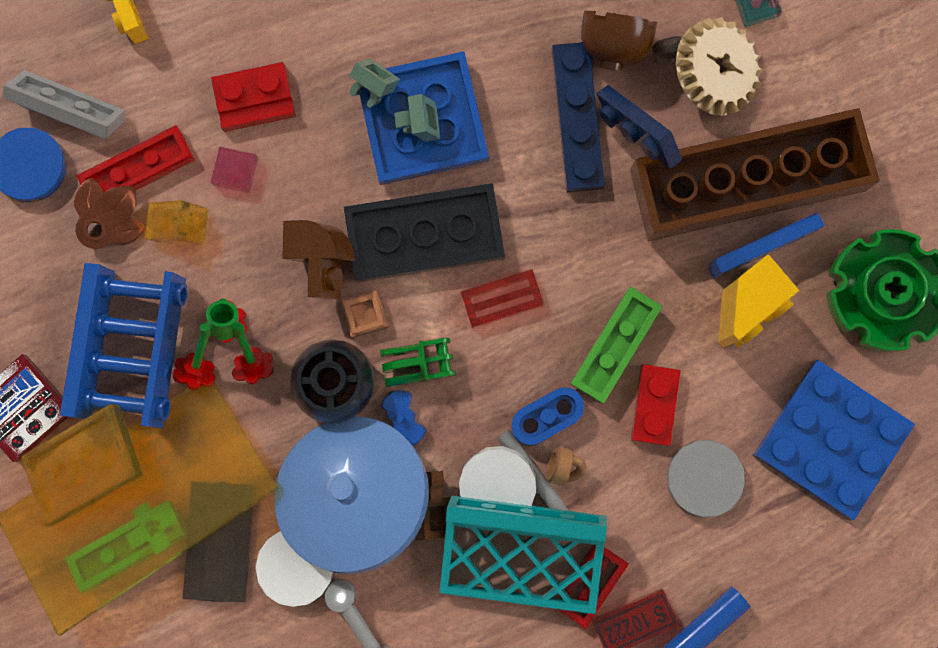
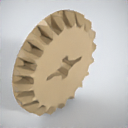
M723 17L717 19L708 18L700 21L685 32L677 49L676 70L683 91L698 108L713 115H730L746 108L747 104L756 98V89L762 85L758 80L759 75L763 71L758 67V60L761 55L755 54L753 49L755 41L748 40L746 30L736 28L735 21L725 22ZM721 58L723 59L722 65L727 68V71L720 73V66L716 64V61Z

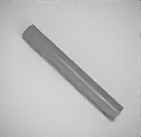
M508 430L497 439L502 446L518 451L532 466L536 474V492L547 507L570 511L512 432Z

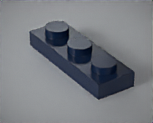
M609 85L596 93L602 106L599 109L600 116L610 128L616 126L630 144L636 142L652 161L658 159L669 169L682 161L674 136L669 129Z

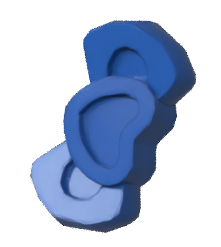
M405 390L392 391L384 398L382 408L393 422V428L399 431L412 445H416L423 439L426 428L415 421V413L409 409L412 394Z

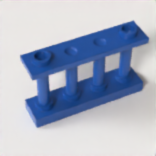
M85 263L60 416L91 420L92 412L95 409L143 414L141 426L163 429L164 421L169 417L171 409L168 393L181 308L186 304L188 298V287L185 284L186 278L173 272L165 271L163 285L121 281L115 279L114 270L100 264ZM114 295L160 300L157 323L111 318L108 314L110 299ZM108 333L154 338L151 361L104 355L102 352L104 336ZM103 370L148 376L145 399L98 393L96 390L98 374Z

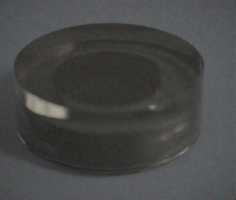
M682 36L669 37L656 42L651 48L654 62L659 64L676 62L677 49Z

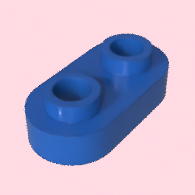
M567 387L558 388L523 407L514 415L511 423L514 437L525 445H536L576 423L581 418L584 411L583 399L578 392ZM561 400H565L570 404V412L566 415H562L557 411V403ZM527 419L535 420L538 425L536 432L527 433L523 428L524 421Z

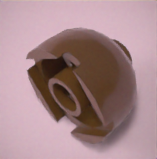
M584 11L581 40L588 55L601 61L600 68L622 72L623 64H636L644 59L650 51L655 38L656 21L648 22V19L608 12L605 16L595 15L596 11Z

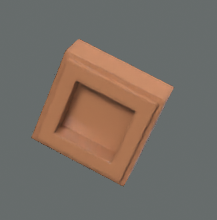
M377 290L341 300L351 338L388 328Z

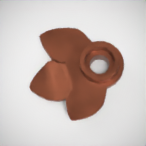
M93 178L84 181L74 199V207L80 217L75 227L78 240L88 248L99 249L107 246L110 242L126 245L139 238L145 230V226L137 219L131 217L136 204L135 189L132 186H118L103 192L102 188ZM91 223H99L102 226V233L98 237H92L88 234V226Z

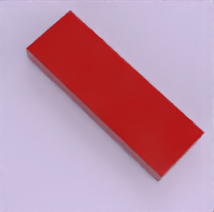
M175 125L76 175L80 185L87 179L93 178L102 188L103 192L118 186H132L136 191L195 161V158L180 128Z

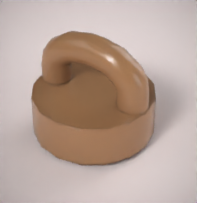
M563 446L555 447L550 455L546 470L548 483L563 486L566 481L572 482L580 479L586 470L585 461L578 456H574L573 450ZM572 465L577 467L574 471L570 472Z

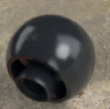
M334 339L320 341L305 349L296 359L290 377L291 392L301 411L312 419L330 424L347 421L362 412L370 401L375 383L374 372L366 355L355 345ZM338 356L353 362L357 375H348L347 371L336 363ZM328 370H336L340 375L339 385L333 390H324L321 386V377ZM349 384L357 385L354 394L348 401L339 405L336 398L342 396L348 390ZM309 388H313L318 394L327 397V407H322L313 400Z

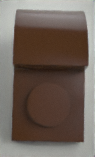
M308 220L283 221L282 259L308 262L307 297L341 300V289L344 283V275L341 270L342 262H355L354 250L349 238L340 229L331 225Z

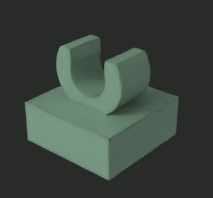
M369 58L355 63L349 76L357 82L352 85L350 94L352 96L360 95L363 87L367 88L370 91V99L366 105L370 108L377 105L381 101L382 96L394 92L400 78Z
M423 94L409 96V110L394 114L396 129L403 128L405 134L412 133L425 142L439 140L440 131L436 102Z

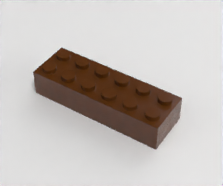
M860 108L681 148L679 152L682 161L671 169L658 159L652 161L648 156L635 159L630 169L648 242L866 192L880 181Z

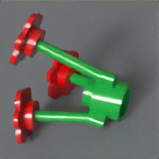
M222 298L208 307L206 311L207 322L200 325V337L195 353H189L186 359L180 357L175 360V370L172 377L175 382L186 384L191 390H197L200 386L210 387L214 384L215 375L212 372L215 366L210 361H204L203 358L209 337L216 338L223 343L230 342L232 337L237 338L244 355L237 356L234 359L236 367L232 370V376L236 381L246 380L248 384L253 385L260 378L270 377L274 372V367L271 364L273 357L271 353H263L258 347L250 348L245 335L247 325L243 321L246 318L245 311L237 308L233 302Z

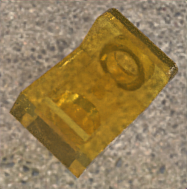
M183 200L149 202L145 239L154 242L185 241L196 245H203L206 237L208 209Z

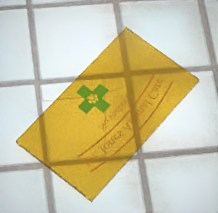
M215 382L210 387L200 386L197 390L187 388L170 400V414L167 420L164 421L163 429L141 426L142 419L0 513V526L57 635H63L278 489L276 480L270 475L215 385Z

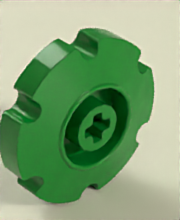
M878 230L870 235V244L864 242L862 238H858L846 246L834 260L829 276L835 279L837 287L826 293L828 307L835 323L843 333L856 330L859 333V345L878 352H899L910 348L909 342L911 338L920 344L929 341L938 333V250L932 249L928 252L922 250L920 247V236L903 230ZM888 285V289L894 291L895 296L891 297V292L886 291L884 286Z

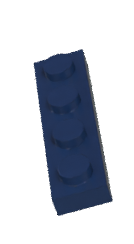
M582 42L552 45L566 193L604 189L591 57L585 51Z

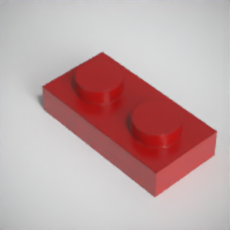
M641 365L631 441L671 446L681 370Z

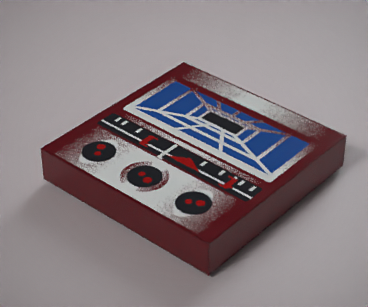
M21 354L0 373V448L12 462H19L68 418L60 416L63 396L31 359L24 354Z

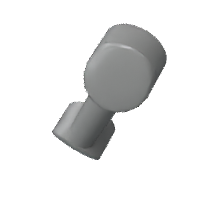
M337 579L330 583L325 591L326 605L330 610L342 614L363 648H392L389 645H379L354 605L357 598V590L354 584L347 579Z

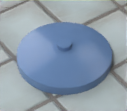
M357 416L341 423H324L302 437L284 460L275 486L274 506L276 519L284 539L296 554L305 561L333 573H365L394 560L410 545L417 535L428 506V477L417 450L399 431L390 425L376 419Z

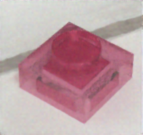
M219 147L211 183L214 186L250 193L258 161L257 155Z

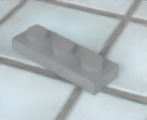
M26 70L4 85V99L19 104L25 109L34 110L49 116L58 122L84 130L93 136L107 139L124 123V109Z

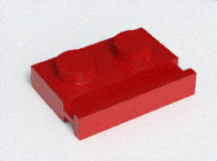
M284 62L211 77L223 132L296 117Z

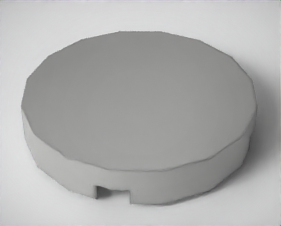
M712 440L694 441L680 448L671 459L666 473L667 488L674 502L687 513L699 517L719 516L731 510L741 498L745 485L744 468L737 455L726 445Z

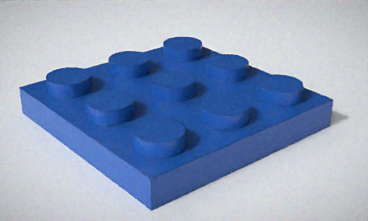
M465 51L385 68L400 78V81L394 92L382 96L381 101L370 108L366 105L370 99V91L363 87L360 99L380 185L489 161ZM423 94L436 102L440 131L439 140L425 142L412 133L405 134L403 128L396 129L394 114L409 110V96Z
M817 359L813 361L753 453V456L847 519L855 520L915 426V423Z

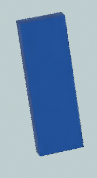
M815 213L715 259L708 268L713 278L716 279L817 232L825 225L820 215Z

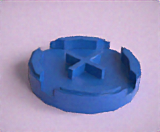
M18 128L6 133L0 138V191L20 202H30L50 197L60 187L66 175V163L62 146L51 135L36 128Z

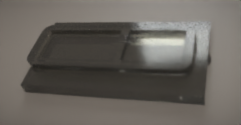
M192 482L188 527L190 536L187 539L183 599L212 602H246L255 485L227 484L226 482Z

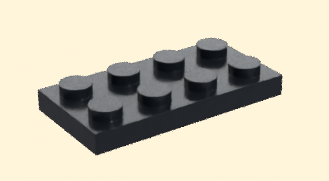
M493 183L344 207L348 238L353 246L355 262H352L356 283L505 259Z

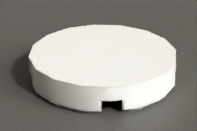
M504 446L487 447L475 454L464 465L459 480L460 497L532 506L537 490L536 474L529 462L518 451Z
M281 531L270 537L258 554L256 563L258 583L265 594L278 604L291 607L307 605L323 595L326 588L332 582L333 572L316 567L301 558L289 546Z

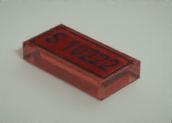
M662 588L592 619L593 626L603 648H631L679 626Z

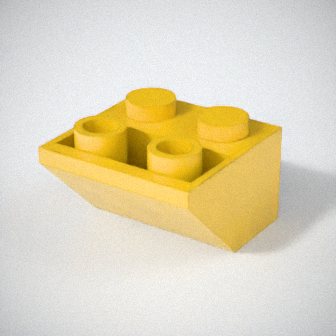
M769 254L722 290L718 343L722 348L733 343L738 348L742 344L748 343L764 330L760 324L762 321L767 324L774 318L780 317L794 305L790 298L800 290Z

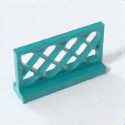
M451 496L446 514L447 525L439 593L596 614L604 542L607 531L606 515ZM455 526L471 528L480 540L466 551H463L454 539ZM482 530H487L491 532L485 535ZM500 532L510 533L519 544L504 556L500 554L490 541ZM521 535L530 536V537H528L526 540H524V539L521 537ZM539 537L550 539L558 549L544 561H541L529 547ZM559 540L569 541V542L566 543L565 545H563ZM578 543L594 544V558L582 567L568 552ZM485 545L497 561L481 573L468 556ZM453 550L458 555L454 560H452ZM524 550L536 567L520 578L508 564V561ZM563 555L575 572L559 583L546 567ZM462 561L475 576L466 585L449 583L450 570ZM501 566L514 581L505 590L494 589L486 579V577ZM593 567L592 578L590 579L586 572ZM540 571L553 586L544 595L533 594L525 585L528 580ZM581 577L590 588L589 601L571 599L564 588ZM478 583H481L483 587H478L476 585ZM520 588L522 592H515V590ZM557 593H559V595H560L562 598L553 597V596L556 595Z

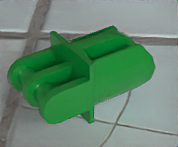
M450 338L421 340L417 344L379 350L381 358L418 353L419 356L382 364L383 373L421 368L420 373L385 379V388L421 381L430 382L431 380L456 376V371L451 370L450 364L453 354H449L447 344L451 343ZM436 346L437 356L426 358L424 348ZM439 362L440 373L428 374L427 364Z

